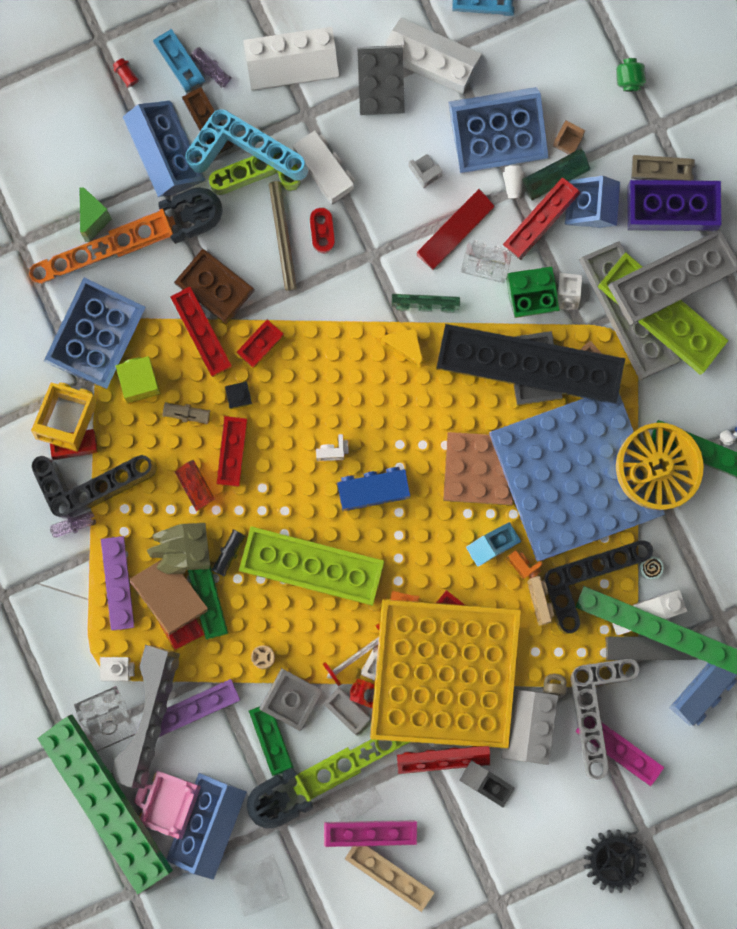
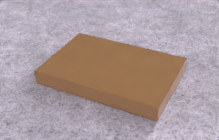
M161 559L130 578V583L167 634L171 635L206 613L208 608L183 574H166L157 569V565L162 561Z

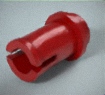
M121 58L113 64V71L119 74L127 88L138 83L139 79L129 67L128 60L125 61L124 58Z

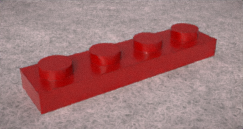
M562 177L503 243L504 248L519 260H522L580 195V191Z
M189 286L170 296L211 377L232 368L191 287Z
M472 746L471 748L461 749L453 747L448 750L437 751L432 749L425 752L397 754L398 774L467 768L470 761L480 766L490 765L489 746Z

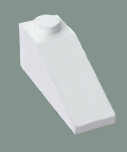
M680 590L670 591L632 605L664 619L687 612ZM612 623L616 635L631 631Z

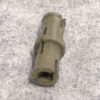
M165 402L163 417L182 419L186 423L193 421L208 425L210 410L193 408L189 404L182 406Z

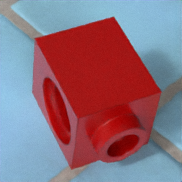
M357 678L356 682L351 686L349 700L373 709L375 684ZM369 689L370 696L365 700L364 694Z

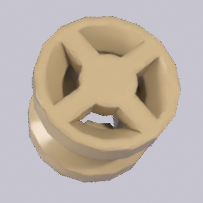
M262 645L253 650L251 659L256 667L267 669L274 663L275 655L271 648Z

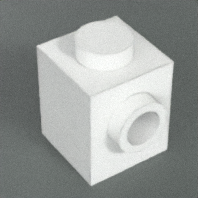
M100 657V681H130V676H134L135 665L134 662H131V658Z

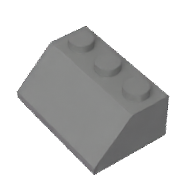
M521 690L513 691L509 747L502 748L501 758L549 765L558 695Z

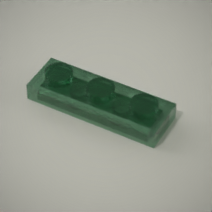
M580 148L525 177L522 181L528 197L533 201L550 192L562 177L569 182L588 172L591 168L585 152Z
M392 294L391 307H396L398 311H409V308H419L418 311L421 312L441 309L443 313H454L455 310H459L460 297Z

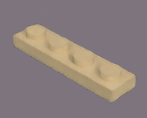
M353 846L344 858L420 912L423 911L435 893L368 846Z

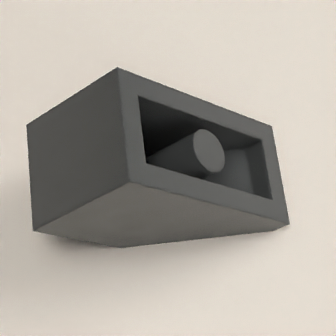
M470 761L459 780L501 807L505 806L515 787L473 761Z

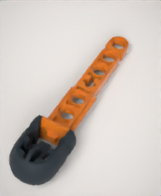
M199 187L173 196L172 200L165 199L158 202L160 210L158 212L109 230V235L55 255L50 260L45 259L35 263L29 270V276L36 283H45L55 279V275H66L116 254L118 257H121L171 237L175 244L184 241L185 237H195L211 230L221 220L223 213L221 201L216 193L207 188ZM202 197V199L196 201L195 206L189 207L185 205L184 210L179 213L183 222L195 223L194 218L200 216L202 219L210 218L204 222L197 220L196 225L187 229H179V232L174 233L172 227L176 223L173 216H167L165 210L170 208L176 209L178 205L186 202L194 204L195 199ZM147 225L150 227L151 235L148 238H141L138 231L141 226ZM127 234L130 237V243L124 247L120 246L117 241L119 235ZM101 242L109 246L104 255L102 252L94 253L97 257L93 259L92 252L88 248L92 246V250L98 249ZM80 250H85L88 254V259L84 263H79L76 260V253ZM60 258L65 259L67 268L64 271L56 270V260ZM41 266L46 270V276L38 280L34 276V270Z

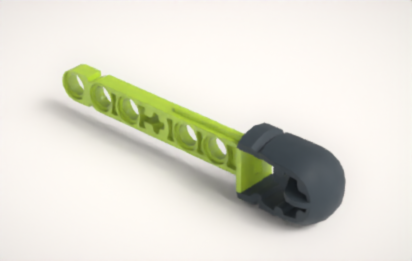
M370 739L351 750L347 747L298 774L291 767L283 771L282 776L276 775L252 790L247 800L248 814L252 821L262 828L273 829L299 817L300 812L306 813L312 810L313 804L311 800L360 774L361 768L410 742L391 741V747L388 750H383L379 747V740ZM374 742L375 748L380 754L376 756V752H372L368 755L369 760L360 759L361 749L370 750L373 748L370 743ZM346 758L351 762L349 771L342 772L339 770L338 763L341 759ZM323 769L328 770L331 775L327 783H321L317 778L319 771ZM294 777L296 786L293 788L297 796L303 795L306 801L301 804H295L292 809L286 812L280 810L277 812V817L269 819L270 816L275 814V809L281 806L285 809L290 798L286 791H274L275 796L270 799L266 796L261 799L259 797L264 793L272 794L273 788L280 784H287Z

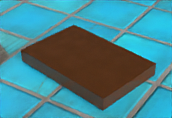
M203 248L174 281V284L181 290L190 286L199 304L225 324L231 320L255 291L251 285Z

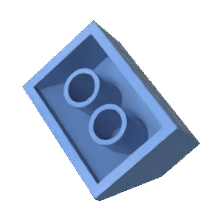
M707 663L669 708L689 726L699 725L707 716L705 714L706 710L710 706L714 708L721 701L722 697H720V694L725 689L729 691L735 685L737 674Z

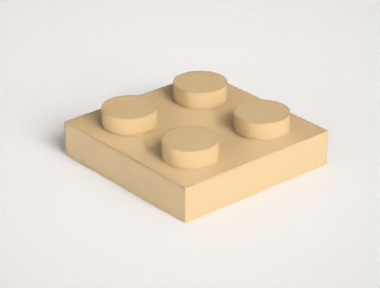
M540 576L530 578L527 583L538 625L548 624L551 622L554 612L551 603L547 604L545 595L548 594L545 580L541 581Z

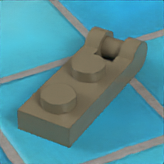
M633 155L631 179L694 181L692 168L695 167V160L689 158ZM682 167L683 173H677V168Z

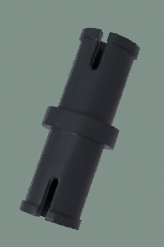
M232 529L231 535L225 546L221 547V554L212 568L214 572L225 577L233 558L236 559L238 556L236 553L246 537L244 534Z

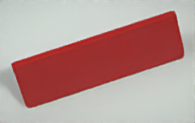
M478 189L417 251V256L429 268L434 270L495 206Z

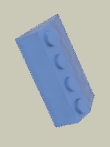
M537 87L448 102L460 173L548 158L541 93Z
M84 277L44 362L107 389L116 371L115 365L119 364L146 307Z

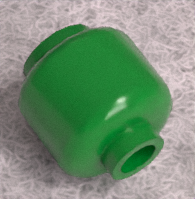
M637 58L623 59L624 63L616 67L617 86L623 88L624 92L641 90V87L646 83L645 65L637 62Z

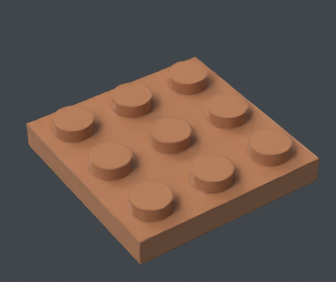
M447 433L443 501L512 506L513 497L490 435Z

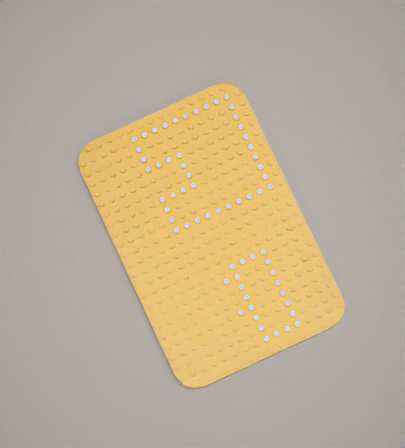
M141 318L119 364L129 359L149 356L160 394L127 403L122 392L117 370L107 389L94 384V397L97 405L94 410L93 429L96 432L98 453L92 454V479L139 455L149 457L157 465V471L151 478L91 508L87 634L90 652L99 666L100 657L131 658V662H134L135 672L134 676H130V681H143L139 667L145 645L174 650L157 618L131 583L130 590L135 628L111 631L101 539L125 537L130 581V578L162 559L152 558L147 552L149 548L160 545L159 542L154 541L153 534L176 525L189 523H205L211 569L220 556V549L225 546L232 533V529L244 534L246 537L236 553L238 555L237 558H233L225 577L212 570L228 634L206 640L204 635L175 650L174 652L180 653L173 682L223 683L231 679L233 683H274L282 668L310 684H336L332 678H327L328 672L322 664L326 662L330 669L334 670L379 637V631L375 625L380 624L382 599L390 600L392 591L419 596V602L436 603L447 590L468 606L521 610L514 686L543 687L545 677L550 674L562 675L566 679V686L572 687L571 674L577 667L616 661L606 660V637H638V633L633 631L616 635L611 622L578 608L576 610L580 619V626L577 631L571 634H564L559 630L554 616L551 618L550 623L539 626L527 583L530 578L527 576L525 579H522L507 559L516 550L518 554L522 552L529 561L527 565L529 568L538 563L514 499L512 506L443 501L448 432L489 435L491 431L583 399L562 394V399L517 406L513 384L437 370L445 324L511 337L552 331L554 345L580 350L591 341L602 354L626 358L619 394L633 431L638 429V376L616 332L611 328L579 324L269 320L284 336L253 369L236 352L266 320H230L225 324L219 319H207L232 368L211 377L182 319ZM415 329L422 356L420 367L381 343L382 337L392 333ZM247 381L252 405L230 410L225 386ZM165 402L182 406L189 404L193 408L210 410L208 425L193 421L186 423L182 419L163 417ZM224 416L247 418L240 487L216 484ZM338 434H343V440H348V454H344V460L317 461L316 449H321V445L329 444L334 445V448H339ZM147 461L141 463V472H145L148 469L149 464ZM400 467V470L405 469L410 499L342 511L337 482H341L342 477L354 475L355 479L364 477V473L377 471V474L387 473L386 469ZM127 471L120 475L121 483L128 479ZM103 482L100 485L99 490L101 493L108 489L107 482ZM510 522L521 542L477 567L466 547L489 532ZM638 525L541 560L543 563L539 567L541 572L535 577L540 576V580L543 581L544 575L550 569L637 542ZM250 527L383 560L384 564L373 606L240 572L239 568ZM618 552L614 555V560L617 564L625 563L624 554ZM596 559L592 562V567L595 571L599 572L603 570L604 564L601 560ZM638 564L569 586L575 606L583 586L627 604H637ZM573 566L570 569V574L573 578L578 579L582 576V571L579 567ZM186 570L183 576L191 585L188 570ZM551 573L548 581L551 585L556 586L560 583V577L555 573ZM546 594V595H545V599H546V602H547V604H548V603H550V602H549L548 596H547V594ZM563 595L556 597L555 602L557 606L561 608L566 607L568 603L566 597ZM199 616V617L196 618V619H197V621H198V623H199L201 629L203 630L202 623H201V619H200V616ZM565 617L563 619L564 628L572 630L575 625L574 620L570 617ZM258 646H268L274 652L275 660L271 667L260 669L253 664L251 655ZM372 649L336 675L341 684H353L357 678L375 684L374 680L361 675V670ZM625 664L622 667V672L624 675L630 667V665ZM600 668L599 675L602 679L608 680L611 673L607 668ZM584 671L577 672V680L580 683L587 682V674ZM553 679L550 681V684H561V682Z

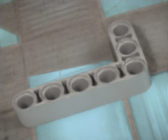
M632 659L582 665L577 667L571 674V685L586 775L592 780L602 779L608 773L607 755L595 686L633 680L638 676L639 666ZM628 664L633 668L632 676L623 674V665ZM600 668H607L610 671L611 676L608 680L600 677ZM578 671H584L587 674V682L580 683L577 680L576 674ZM581 694H588L591 697L592 701L589 706L581 704ZM585 717H592L594 719L595 727L593 729H587L584 726L583 721ZM589 740L598 742L599 749L597 752L594 753L588 750L587 743ZM593 763H599L602 766L603 772L600 776H596L591 772Z

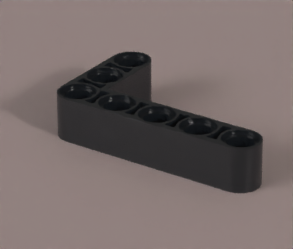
M139 455L69 490L54 460L46 456H38L33 460L31 466L52 514L62 519H70L151 478L157 471V465L154 460L145 455ZM147 461L149 464L148 469L145 472H141V463ZM44 462H48V470L42 473L41 465ZM127 471L128 479L121 483L120 475ZM57 482L58 489L56 492L51 493V484ZM103 482H107L108 489L101 493L99 490L100 485ZM86 492L88 495L87 500L84 503H80V495ZM66 502L67 510L61 514L59 507L62 503Z
M641 540L547 571L543 580H545L547 586V596L552 605L559 630L564 634H571L577 631L580 626V619L569 586L645 562L653 554L652 545L648 541ZM641 545L647 549L646 557L642 558L636 554L637 546ZM620 552L624 554L626 559L624 564L620 565L615 562V553ZM598 559L603 562L604 568L602 571L598 572L593 569L592 562ZM573 566L579 567L582 571V576L578 579L573 578L570 574V569ZM551 573L559 575V585L554 586L549 583L548 577ZM558 595L566 597L568 602L566 607L561 608L557 606L555 600ZM565 617H570L574 620L575 625L572 630L564 628L563 619Z

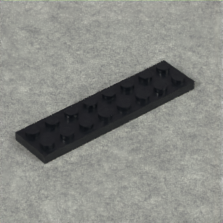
M445 324L436 369L617 404L626 358Z

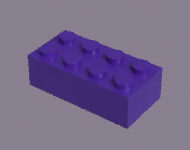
M630 180L627 186V230L717 231L721 227V181Z

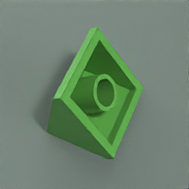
M79 187L80 233L85 242H90L112 218L106 207L84 187Z

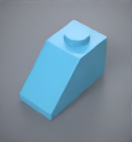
M509 522L482 536L466 548L477 567L517 545L521 540Z

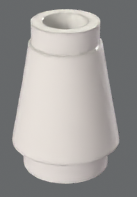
M523 166L505 167L503 177L508 199L521 198L525 176Z

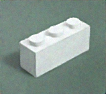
M314 130L295 143L293 151L304 158L309 174L332 205L354 190L353 182L355 180L348 170L344 172L340 166L342 162L335 152L331 153L327 148L329 144L322 134L318 135Z

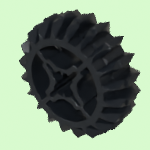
M618 829L615 832V836H613L611 830H607V838L600 832L598 837L601 841L598 842L592 838L591 842L595 847L586 846V850L591 852V856L583 855V858L590 860V863L583 866L585 869H592L586 875L588 878L595 875L596 878L592 881V884L597 885L601 881V890H604L609 885L608 890L610 893H613L615 886H617L618 892L622 893V885L625 884L626 888L630 890L632 887L629 881L632 880L635 884L639 883L638 879L635 878L636 874L644 876V873L639 871L638 868L646 867V863L639 862V859L646 858V854H638V851L642 850L643 846L637 845L634 847L637 838L633 837L628 841L630 836L628 832H625L622 838L621 830ZM622 842L629 849L616 853L609 843ZM603 847L606 859L597 866V854ZM611 854L617 858L621 857L620 864L618 865L619 869L614 865H609V861H612L610 859ZM633 856L632 869L626 875L624 863L629 857ZM613 869L619 875L620 880L605 879L600 873Z

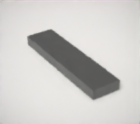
M606 637V660H698L696 657L648 637Z

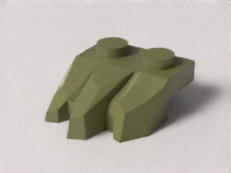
M205 523L180 524L152 535L154 541L159 542L160 545L149 548L147 552L152 558H162V561L157 565L158 570L166 574H183L186 570L209 569L210 559Z

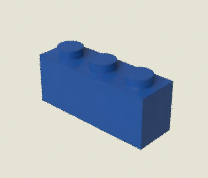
M400 467L386 469L387 473L377 474V471L364 473V477L355 479L354 475L342 477L341 482H337L342 511L410 499L405 469L400 470Z

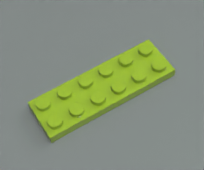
M625 252L597 287L617 303L608 285L642 268V266ZM682 300L638 321L700 375L706 371L729 341Z
M251 526L239 571L373 606L384 561Z

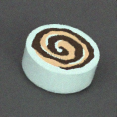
M651 557L640 564V573L648 580L657 579L663 573V564L657 557Z

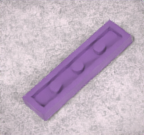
M125 537L101 539L111 631L135 628Z
M232 680L225 681L168 707L163 716L159 737L240 701Z

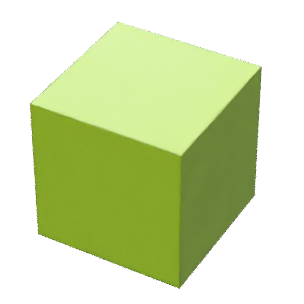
M149 356L129 359L122 364L115 365L127 403L160 394Z

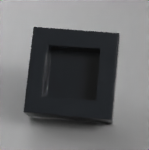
M247 381L225 386L230 410L252 405Z

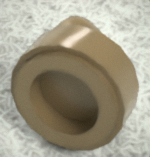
M559 674L546 676L543 693L565 696L566 679ZM556 679L561 684H550V681Z

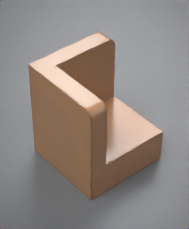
M565 120L554 141L553 147L573 157L584 136L585 130Z

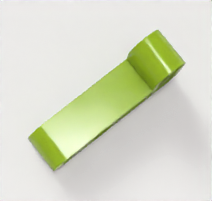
M277 153V154H275L274 157H273V159H276V157H277L279 154H283V153ZM255 156L218 169L209 176L210 188L217 195H224L275 174L278 175L283 188L289 191L296 190L300 186L301 180L289 183L285 181V174L268 164L264 170L256 169L257 163L263 161ZM297 164L291 170H298ZM238 170H243L247 173L242 179H238L234 175ZM229 174L231 175L232 183L228 179L227 175ZM217 179H220L223 182L222 186H219L217 184Z

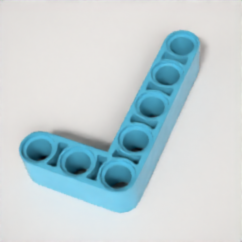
M219 109L211 115L185 154L186 161L194 172L202 173L209 168L228 140L293 180H302L308 174V167L300 154L223 109ZM228 120L225 125L218 126L220 121ZM240 131H246L242 137H236ZM215 138L212 144H206L208 139ZM258 142H264L262 147L255 148ZM283 153L281 158L273 159L275 154ZM196 157H202L200 162L193 163ZM295 164H301L298 170H291Z

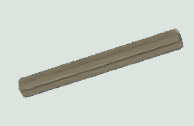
M273 181L269 183L284 287L286 291H293L297 289L281 183L280 181Z

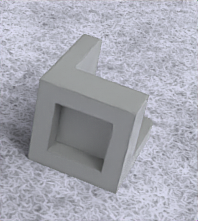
M428 154L416 161L413 159L409 161V168L423 188L442 177V169L438 164L435 165Z

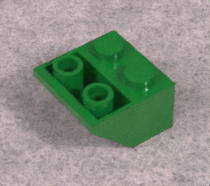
M552 266L507 273L506 283L514 318L560 311Z

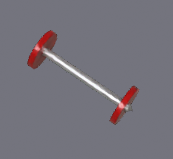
M378 623L375 627L380 631V624ZM379 637L334 670H331L326 662L322 665L328 672L327 678H332L338 687L342 685L336 675L378 645Z

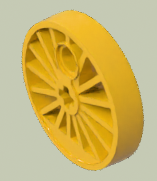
M651 423L640 427L623 442L617 454L616 474L622 490L633 502L647 509L666 510L684 504L696 493L703 477V458L698 445L687 432L672 424ZM649 430H656V448ZM663 431L670 432V435L663 449ZM641 432L648 449L636 437ZM675 440L677 447L668 455L672 443ZM630 442H632V443L634 444V446H635L644 456H642V455H640V454H638V453H636V452H634V451L628 449L627 447H628V445L630 444ZM679 452L681 457L672 460V458ZM626 454L640 461V463L624 462V455ZM680 461H683L684 466L674 465L675 463H678ZM658 464L663 465L662 469H658L655 471H652L651 469L652 467ZM624 468H629L625 477ZM636 469H640L643 472L642 480L636 477ZM676 471H687L689 478ZM675 479L690 485L689 490L686 492ZM628 482L632 485H635V487L631 489ZM649 482L643 498H640L636 492ZM654 485H655V504L648 502V499H649V497H650V495H651V492H652V490H653V488H654ZM670 485L682 497L677 502L675 501ZM662 487L669 502L667 505H662Z

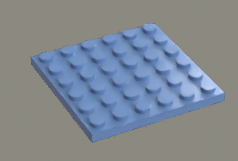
M618 394L617 404L583 398L489 432L537 562L665 515L664 510L647 509L633 502L624 493L618 482L616 474L617 454L623 442L634 432L620 394ZM630 442L627 448L642 455L634 444ZM626 454L624 455V462L640 463V461ZM624 468L625 477L629 468ZM636 469V477L642 480L643 472L640 469ZM628 482L631 489H633L635 485H632ZM649 482L636 492L640 498H643ZM655 486L648 499V502L655 504Z

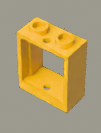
M51 382L31 429L35 439L78 452L97 405L94 395L89 390L83 388L76 390L66 383L59 382V384ZM58 398L85 405L74 434L47 427Z

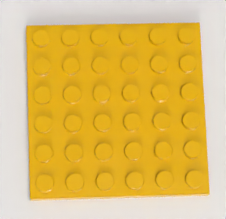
M382 599L370 738L373 740L508 748L521 610Z

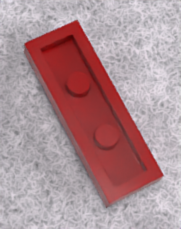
M224 416L217 485L240 487L247 418Z

